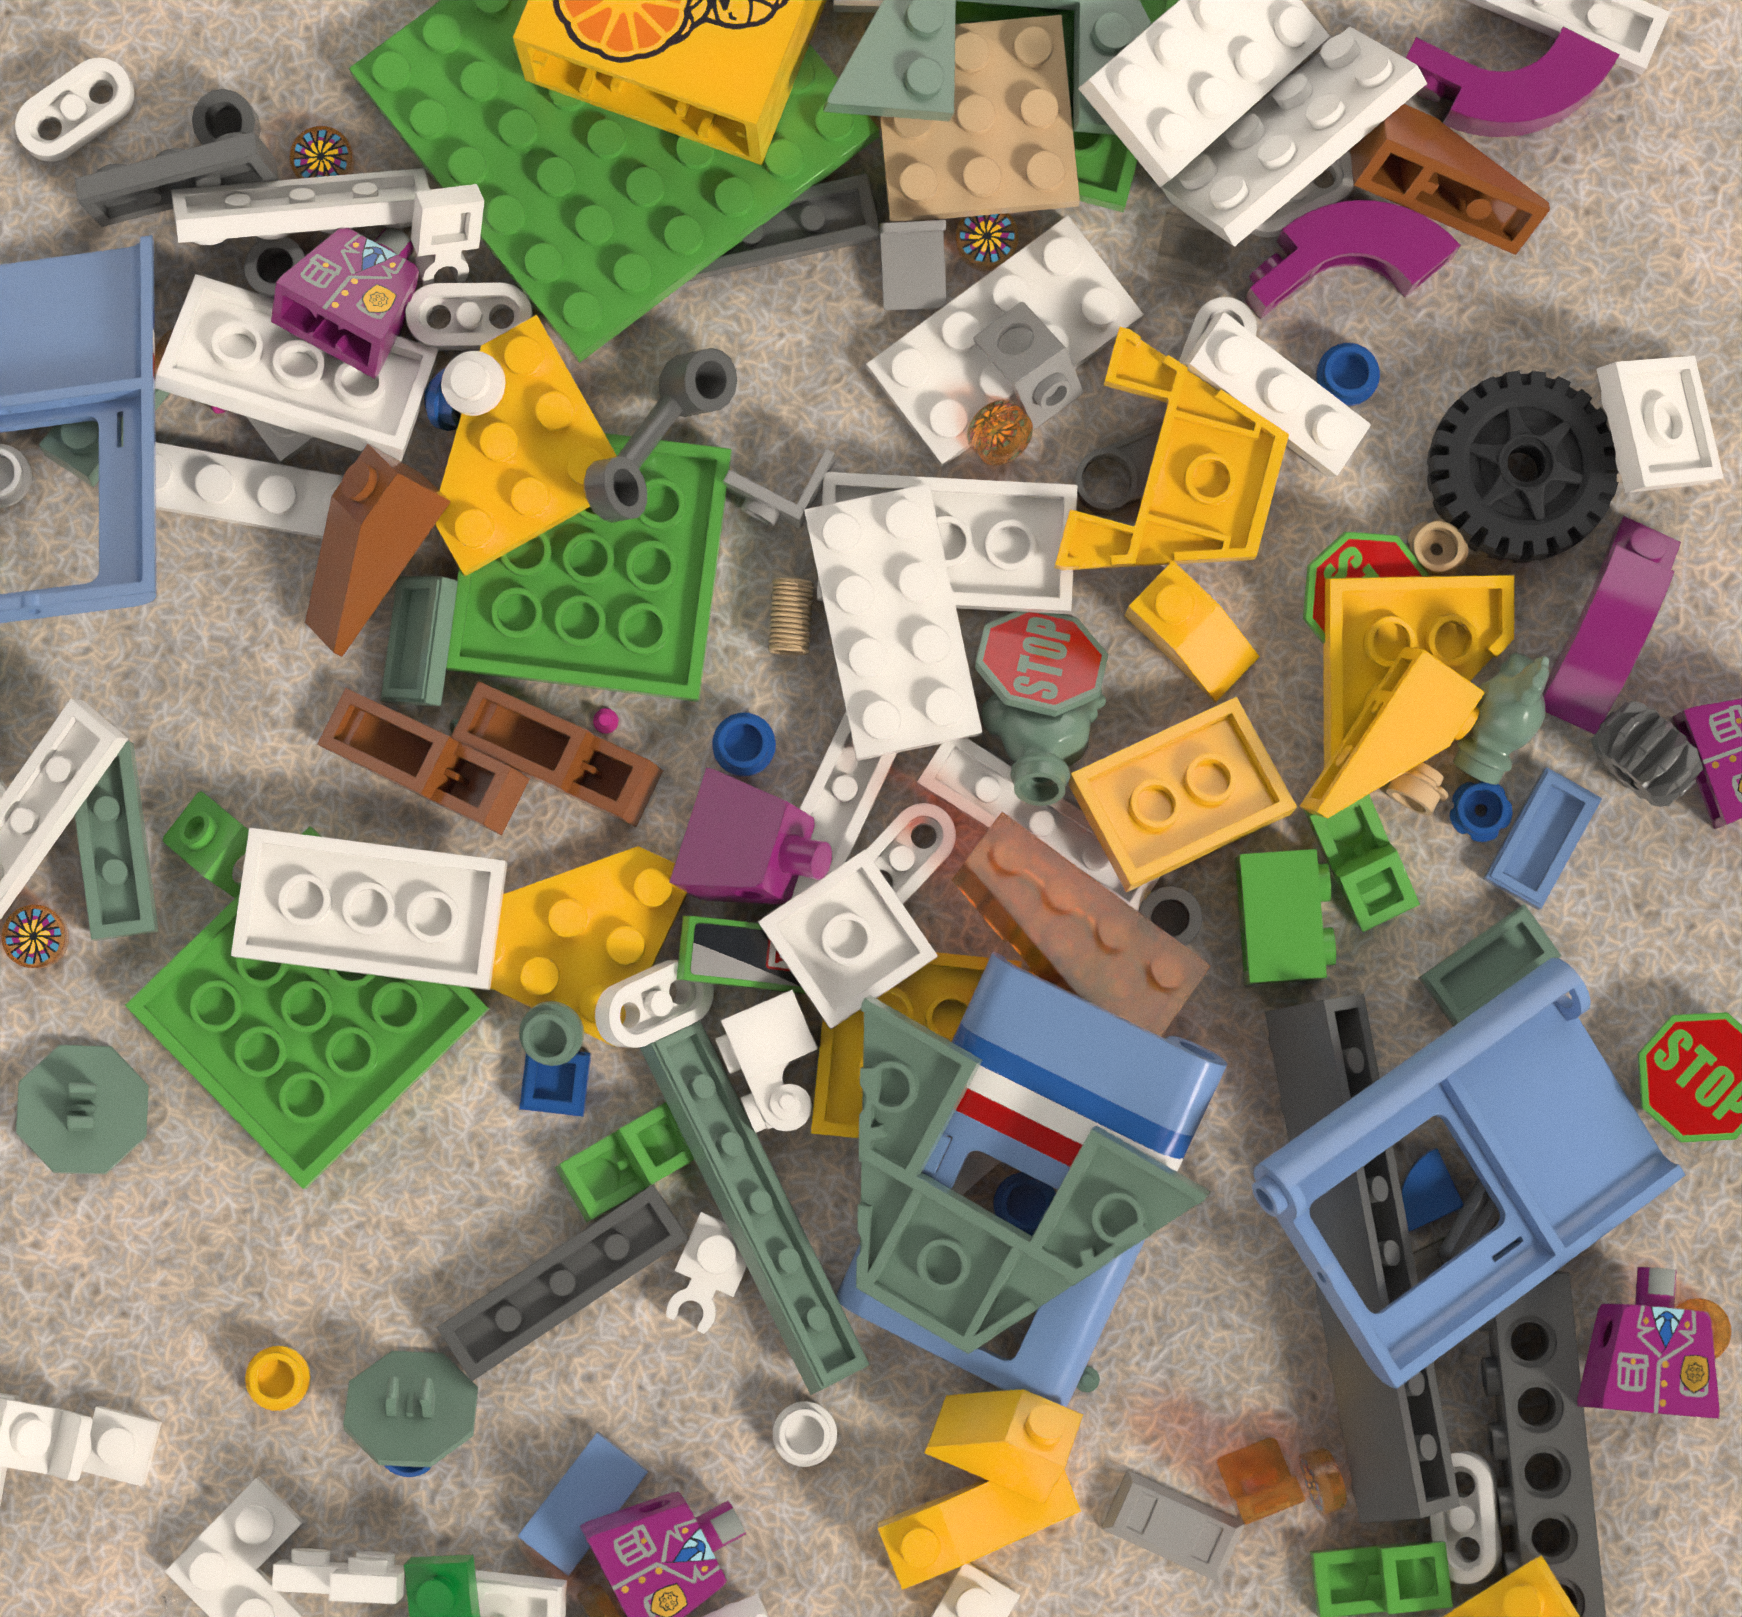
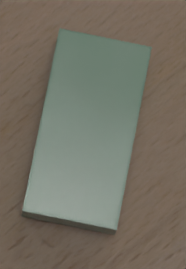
M399 576L397 578L380 701L397 705L441 706L457 593V580L440 576Z
M1523 904L1418 978L1454 1027L1550 958H1560L1562 955L1527 906Z

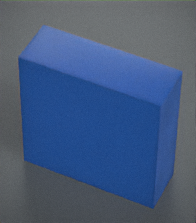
M578 1051L570 1061L556 1066L538 1063L526 1053L519 1109L584 1117L592 1053Z

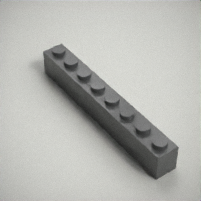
M1364 994L1325 999L1265 1011L1269 1033L1268 1041L1273 1054L1280 1092V1106L1284 1115L1289 1142L1380 1079ZM1392 1145L1317 1198L1309 1209L1312 1221L1366 1308L1374 1314L1418 1284ZM1315 1281L1316 1300L1322 1317L1328 1350V1364L1332 1371L1340 1414L1339 1423L1344 1436L1352 1479L1351 1488L1356 1500L1359 1522L1372 1523L1417 1519L1460 1507L1434 1363L1432 1362L1397 1389L1389 1387L1373 1373Z

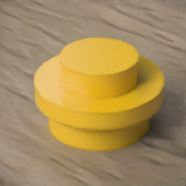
M271 1346L261 1350L251 1359L245 1373V1384L250 1397L259 1406L272 1411H282L297 1405L307 1394L311 1381L310 1369L305 1358L299 1352L287 1346Z

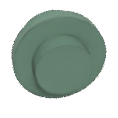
M546 1001L532 1007L523 1017L519 1028V1038L523 1049L533 1060L544 1065L556 1066L570 1061L578 1053L584 1040V1027L580 1017L571 1007L561 1002Z

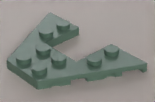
M883 0L823 106V112L949 122L954 114L956 1L1073 10V131L1116 135L1078 88L1147 29L1151 22L1140 0Z
M871 995L864 998L861 1004V1011H864L863 1067L860 1068L863 1104L862 1112L859 1114L858 1161H861V1203L858 1204L857 1212L860 1254L857 1257L856 1288L965 1353L970 1354L996 1335L1027 1317L1071 1286L1076 1285L1111 1262L1114 1258L1151 1236L1157 1230L1194 1206L1199 1205L1209 1196L1210 1190L1096 1125L1087 1136L1033 1237L922 1173L983 1060Z

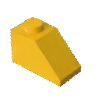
M1174 561L1128 606L1124 614L1140 632L1215 703L1260 657L1223 608Z
M1024 1389L946 1395L924 1453L1044 1504L1066 1467L1083 1414Z

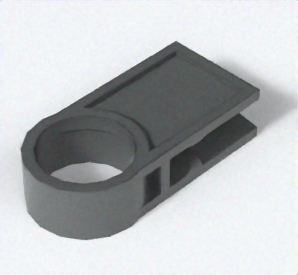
M1162 422L1104 448L1093 450L1082 459L1076 470L1074 485H1077V497L1083 506L1094 513L1107 515L1119 512L1123 508L1142 500ZM1104 458L1115 460L1123 465L1129 474L1130 481L1125 497L1118 502L1109 504L1092 499L1084 490L1082 483L1083 474L1087 467L1095 460Z

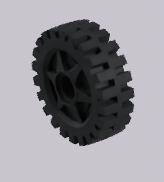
M1519 370L1506 372L1496 378L1492 376L1481 381L1472 389L1470 388L1456 400L1440 421L1428 451V489L1432 491L1434 497L1433 505L1437 514L1442 515L1447 523L1452 524L1458 529L1464 541H1466L1465 543L1473 551L1477 552L1480 550L1487 553L1488 558L1498 561L1503 559L1513 560V563H1528L1533 560L1541 561L1552 558L1572 548L1588 536L1609 509V505L1618 487L1619 482L1616 480L1619 471L1616 465V451L1612 434L1606 424L1608 417L1601 407L1596 409L1590 403L1592 397L1583 389L1576 391L1571 388V381L1560 376L1555 379L1546 377V372L1533 370L1528 374H1520ZM1524 453L1530 456L1537 465L1538 475L1536 480L1523 482L1513 477L1508 469L1509 455Z

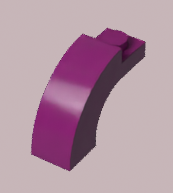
M1562 27L1550 50L1543 57L1529 66L1513 71H1490L1479 68L1417 37L1406 59L1419 67L1427 82L1416 93L1418 96L1434 102H1439L1444 97L1453 102L1443 122L1446 126L1472 135L1512 137L1537 132L1550 127L1578 110L1599 88L1620 54L1568 28Z
M1354 200L1326 205L1298 217L1282 228L1276 242L1288 257L1283 260L1278 253H1275L1259 265L1248 277L1254 285L1249 288L1244 301L1262 319L1313 276L1330 268L1340 266H1356L1372 270L1389 280L1404 297H1407L1452 260L1461 245L1436 222L1418 212L1396 204L1372 200Z
M1622 517L1612 535L1596 581L1581 615L1552 667L1543 691L1545 712L1594 735L1600 728L1599 725L1604 722L1623 688L1654 624L1675 572L1671 569L1681 544L1680 541L1628 517Z

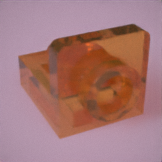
M1274 1437L1264 1438L1219 1456L1216 1460V1465L1236 1515L1244 1525L1306 1501L1297 1477L1289 1472L1279 1444Z

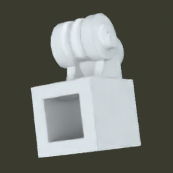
M793 990L721 1020L727 1034L715 1038L730 1074L742 1069L752 1093L740 1098L755 1133L772 1127L786 1132L797 1130L805 1125L811 1116L812 1103L806 1090L798 1085H784L783 1083L784 1071L790 1063L818 1051Z

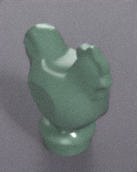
M1514 652L1510 654L1508 660L1501 664L1500 671L1496 676L1481 684L1480 689L1485 693L1476 705L1480 713L1472 727L1473 735L1464 736L1457 743L1459 750L1453 759V763L1458 768L1476 779L1493 785L1499 784L1503 774L1511 770L1512 760L1509 755L1514 750L1522 748L1531 741L1545 718V702L1542 693L1550 673L1548 657L1542 656L1533 660L1524 654Z
M1102 688L1099 698L1056 717L1005 705L996 693L983 703L982 720L984 727L990 734L1000 737L1005 752L1015 762L1012 765L1010 777L1014 784L1015 795L1021 801L1030 805L1046 806L1062 799L1065 794V786L1069 783L1070 779L1068 767L1084 756L1089 744L1090 725L1097 719L1098 709L1106 704V698L1102 695Z

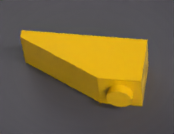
M1404 646L1300 804V807L1310 814L1328 819L1446 749L1454 739H1462L1474 726L1480 713L1476 705L1485 692L1426 650Z
M1063 1470L1044 1504L984 1479L879 1521L877 1524L878 1531L903 1590L970 1563L1077 1514L1081 1510L1066 1472Z

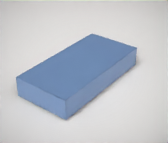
M1547 767L1544 768L1484 875L1483 880L1537 910L1542 909L1602 798Z
M597 1432L522 1529L518 1537L569 1576L590 1549L579 1526L587 1521L619 1511L649 1471L600 1432Z

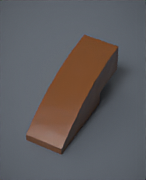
M479 681L451 735V738L459 743L509 765L531 779L634 827H637L664 771L652 761L599 738L582 727Z
M345 688L317 743L320 747L501 836L530 778L513 767L459 743L444 733Z

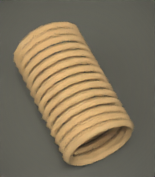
M776 578L772 581L774 586L771 592L773 594L771 605L773 607L770 608L772 610L770 613L772 616L770 621L772 623L769 624L771 627L769 637L771 639L768 640L770 643L768 651L781 655H807L810 653L808 649L810 647V640L808 638L811 637L809 634L811 629L809 627H811L810 621H812L810 618L812 613L810 611L813 604L811 600L813 599L812 590L814 589V583L810 580L799 578Z

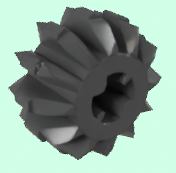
M1625 702L1616 712L1612 711L1605 718L1604 722L1599 725L1600 729L1591 739L1597 759L1607 766L1608 772L1615 775L1622 782L1623 786L1631 789L1640 799L1647 800L1653 806H1670L1679 796L1683 797L1695 784L1694 779L1703 770L1698 751L1686 740V736L1680 733L1672 725L1671 721L1665 720L1655 709L1647 708L1642 702Z

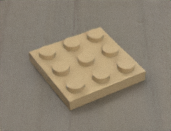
M1053 15L955 24L954 114L950 121L880 116L890 223L1079 207L1080 197L1062 16Z

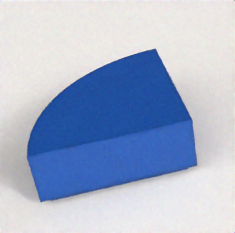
M1433 1148L1419 1157L1407 1173L1401 1187L1409 1232L1454 1212L1463 1206V1202L1438 1148Z

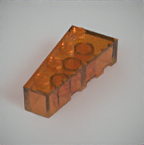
M1004 812L1000 813L951 879L1003 942H1009L1030 967L1029 973L1156 1035L1162 1036L1211 967L1210 964Z

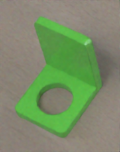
M198 792L166 832L163 842L203 877L234 898L240 894L241 882L233 880L232 872L237 860L246 854L249 829L208 795Z

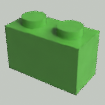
M1317 849L1239 854L1234 860L1244 985L1317 981L1327 978L1326 966L1336 965L1333 927L1323 928L1321 902L1331 901V878L1328 863L1318 864Z

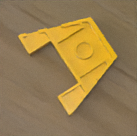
M1120 326L1103 386L1155 399L1167 404L1135 526L1070 509L1054 568L1060 570L1169 565L1172 561L1176 564L1254 560L1258 553L1289 434L1220 389L1218 391L1187 370L1188 367L1170 355L1165 356L1142 341L1141 336L1132 330Z

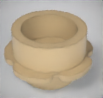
M1437 518L1431 523L1420 522L1412 528L1407 537V542L1410 544L1409 550L1427 571L1428 576H1453L1456 573V567L1466 562L1468 544L1465 543L1466 541H1464L1458 529L1452 524L1447 523L1445 519ZM1439 544L1442 547V553L1440 555L1432 554L1430 550L1431 545Z
M1420 763L1393 779L1386 790V793L1394 801L1416 813L1426 816L1432 815L1439 800L1445 802L1448 798V793L1440 786L1444 777L1425 763Z

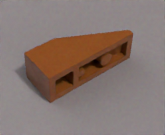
M1406 104L1401 105L1350 149L1354 186L1409 208L1514 255L1520 251L1550 211L1548 201L1436 117Z
M370 444L366 445L355 463L347 469L342 482L331 496L305 623L333 653L341 657L346 653L451 502L421 472Z

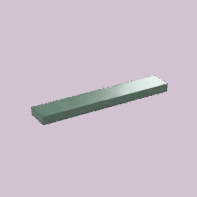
M699 1020L657 1041L640 1047L810 1395L869 1366L870 1364L701 1021Z

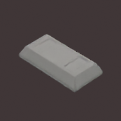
M1127 1470L1101 1529L1216 1582H1220L1245 1523Z

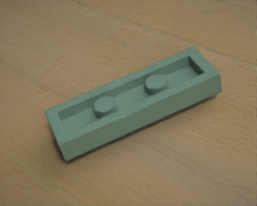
M127 741L75 814L91 940L94 941L159 932L134 743Z

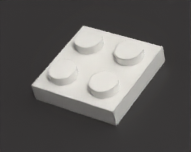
M1695 356L1620 361L1596 369L1602 391L1601 401L1607 413L1616 451V465L1622 477L1625 493L1703 485L1724 478Z
M863 850L758 921V924L830 1030L861 1010L864 998L871 995L877 999L938 957L866 850Z

